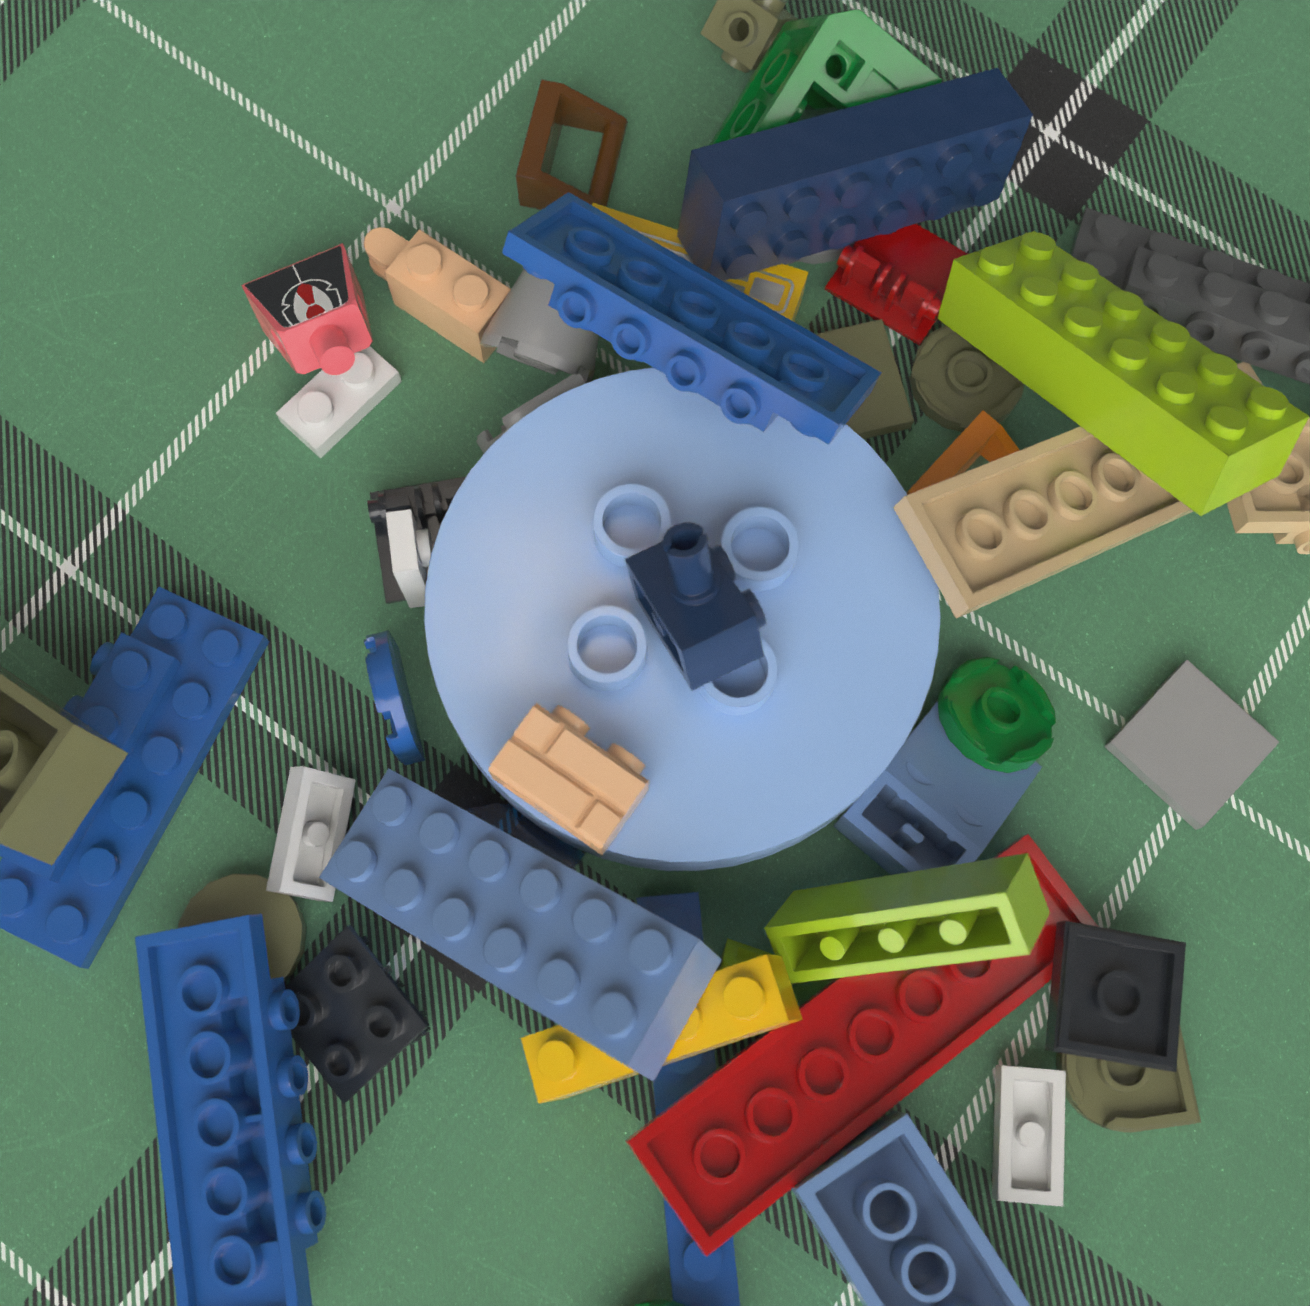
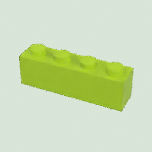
M1025 853L795 890L764 929L775 955L782 956L792 984L1029 955L1050 912L1029 855Z

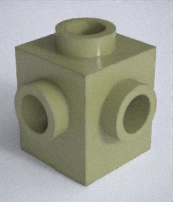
M717 0L700 34L724 50L721 57L726 63L739 71L749 73L750 70H756L784 23L798 20V18L783 9L787 3L786 0Z

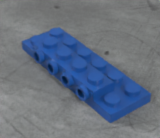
M569 192L508 231L502 254L521 264L530 275L555 284L548 306L558 311L564 323L573 328L592 331L611 342L614 350L621 357L628 360L645 362L666 374L667 380L675 389L682 392L698 393L720 406L724 416L733 423L752 425L764 432L779 415L789 421L801 434L818 438L829 445L870 395L881 375V372Z
M158 587L131 636L121 632L115 644L105 642L99 647L90 665V672L95 675V678L84 697L79 695L72 697L63 709L128 752V755L53 865L0 844V857H2L0 861L1 929L71 964L89 969L269 644L264 635Z
M262 914L245 915L136 936L135 943L177 1306H313L305 1249L318 1243L317 1233L322 1230L325 1224L326 1206L322 1194L317 1190H311L308 1164L316 1156L317 1137L312 1125L302 1121L299 1096L303 1095L307 1089L308 1070L303 1058L298 1055L294 1056L291 1029L295 1028L299 1021V1003L292 990H285L284 977L270 978Z

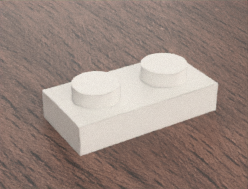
M370 346L354 353L355 361L353 366L343 374L329 375L321 370L276 412L280 422L320 459L402 382L399 372Z
M411 509L386 512L393 574L409 607L425 606V587L430 557L433 551L429 529L419 530Z
M305 766L290 767L266 891L316 901L333 902L335 887L320 879L319 876L346 835L355 779Z
M996 1065L992 1174L993 1199L997 1201L1063 1206L1066 1071Z

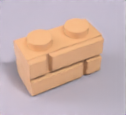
M536 703L517 727L512 738L506 742L492 761L488 771L496 782L600 855H603L649 789V781L640 775L645 765L629 751L615 743H612L608 750L605 751L587 739L585 735L590 727L566 708L557 705L552 713Z

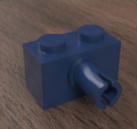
M680 523L674 525L665 533L662 542L626 558L625 563L638 604L691 691L763 657L759 628L766 625V618L754 593L750 589L740 592L734 583L736 575L724 549L720 545L711 548L708 544V536L706 533L703 534L704 530L700 525Z

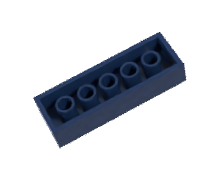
M998 68L693 149L690 155L677 237L694 265L722 281L729 279L737 280L752 272L772 266L791 264L800 258L829 249H841L850 243L876 235H888L900 228L923 221L938 220L947 214L974 206H985L999 199L1033 113Z

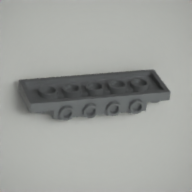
M1089 208L1085 209L1074 236L1069 253L1071 256L1094 266L1098 270L1099 275L1120 289L1140 297L1145 306L1166 320L1185 327L1191 337L1213 352L1310 385L1309 283L1283 275L1273 269H1265L1230 257L1223 252L1212 251L1177 239L1170 234L1156 232L1124 221L1115 215L1104 214Z

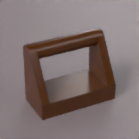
M541 79L516 173L519 205L542 210L569 192L590 205L596 203L607 207L628 124L627 119L563 83ZM562 126L603 133L588 194L550 175Z

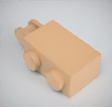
M378 227L369 231L364 238V248L369 257L371 269L376 275L388 282L394 305L482 363H485L497 347L481 345L483 333L511 288L420 229L410 241L385 227Z

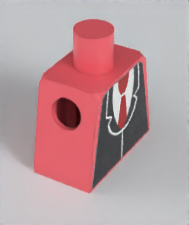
M343 243L241 285L263 332L297 374H306L318 368H321L329 375L343 374L353 366L355 361L354 353L368 348L373 342L363 291Z

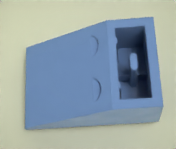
M937 701L909 734L905 743L887 768L844 812L833 827L890 875L974 862L988 845L1042 766L1034 762L1028 769L1005 773L985 769L966 758L948 739L939 720Z

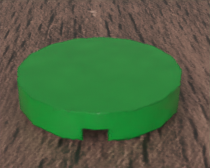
M991 657L967 660L944 681L937 698L939 720L948 739L966 758L985 769L1005 773L1028 769L1051 748L1054 737H1051L1052 726L1056 723L1055 709L1045 690L1028 672L1016 665L1009 669L1004 665L997 664L1000 659Z

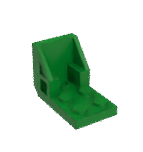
M860 9L788 21L782 26L709 145L796 122L804 110L829 107L845 109L941 83L943 79Z

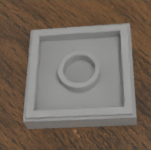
M1186 660L1172 672L1104 747L1189 825L1197 830L1208 823L1277 746L1279 741L1191 662Z

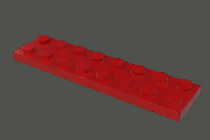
M1029 834L1019 837L992 858L1025 853L1029 855L1050 912L1029 955L835 978L799 1006L803 1020L765 1032L625 1140L700 1251L706 1257L1047 984L1052 978L1057 922L1070 921L1099 927Z

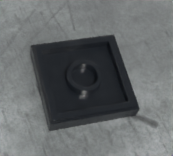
M1070 921L1057 922L1045 1051L1176 1072L1186 942Z

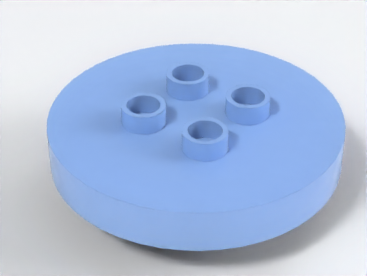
M655 368L630 370L599 378L570 389L540 405L516 422L489 447L470 470L454 495L440 525L430 557L425 587L424 623L428 656L435 684L447 715L473 762L490 784L518 812L545 832L568 845L602 859L647 869L702 871L740 865L791 847L821 830L847 810L882 774L905 743L921 712L932 681L939 645V587L893 508L907 493L886 463L847 424H845L829 445L818 438L801 434L789 421L779 415L762 432L752 425L731 422L724 416L720 406L698 393L682 392L675 389L667 380L666 374ZM680 523L700 525L704 530L703 534L706 533L708 536L709 546L712 548L720 545L724 549L736 575L734 583L740 592L750 589L754 593L766 618V625L759 628L764 656L691 691L638 604L625 563L626 558L662 542L665 533L674 525ZM536 703L552 713L557 705L566 708L590 727L585 735L587 739L605 751L608 750L612 743H615L629 751L645 765L640 775L649 781V789L603 855H600L496 782L488 771L492 761L506 742L512 738L517 727Z

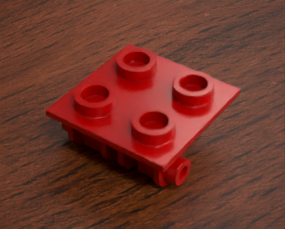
M913 224L900 228L888 235L880 234L856 241L852 247L847 245L837 260L836 265L839 267L826 284L824 290L873 319H882L885 326L920 346L938 318L953 260L968 253L918 224Z

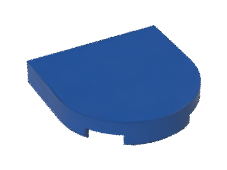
M389 630L367 635L366 639H364V644L370 653L367 654L368 656L365 657L375 705L378 713L381 712L385 720L390 719L393 734L386 735L388 745L400 763H403L405 766L425 761L399 647Z

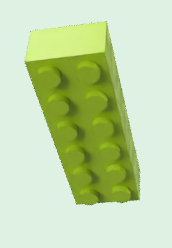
M1032 231L953 260L937 319L1199 516L1280 475L1309 416L1289 403L1283 393L1276 389L1265 387L1240 370L1231 358L1213 352L1191 337L1185 327L1166 320L1145 306L1140 297L1120 289L1099 275L1098 270L1094 266L1077 260L1056 246L1055 241L1051 237Z

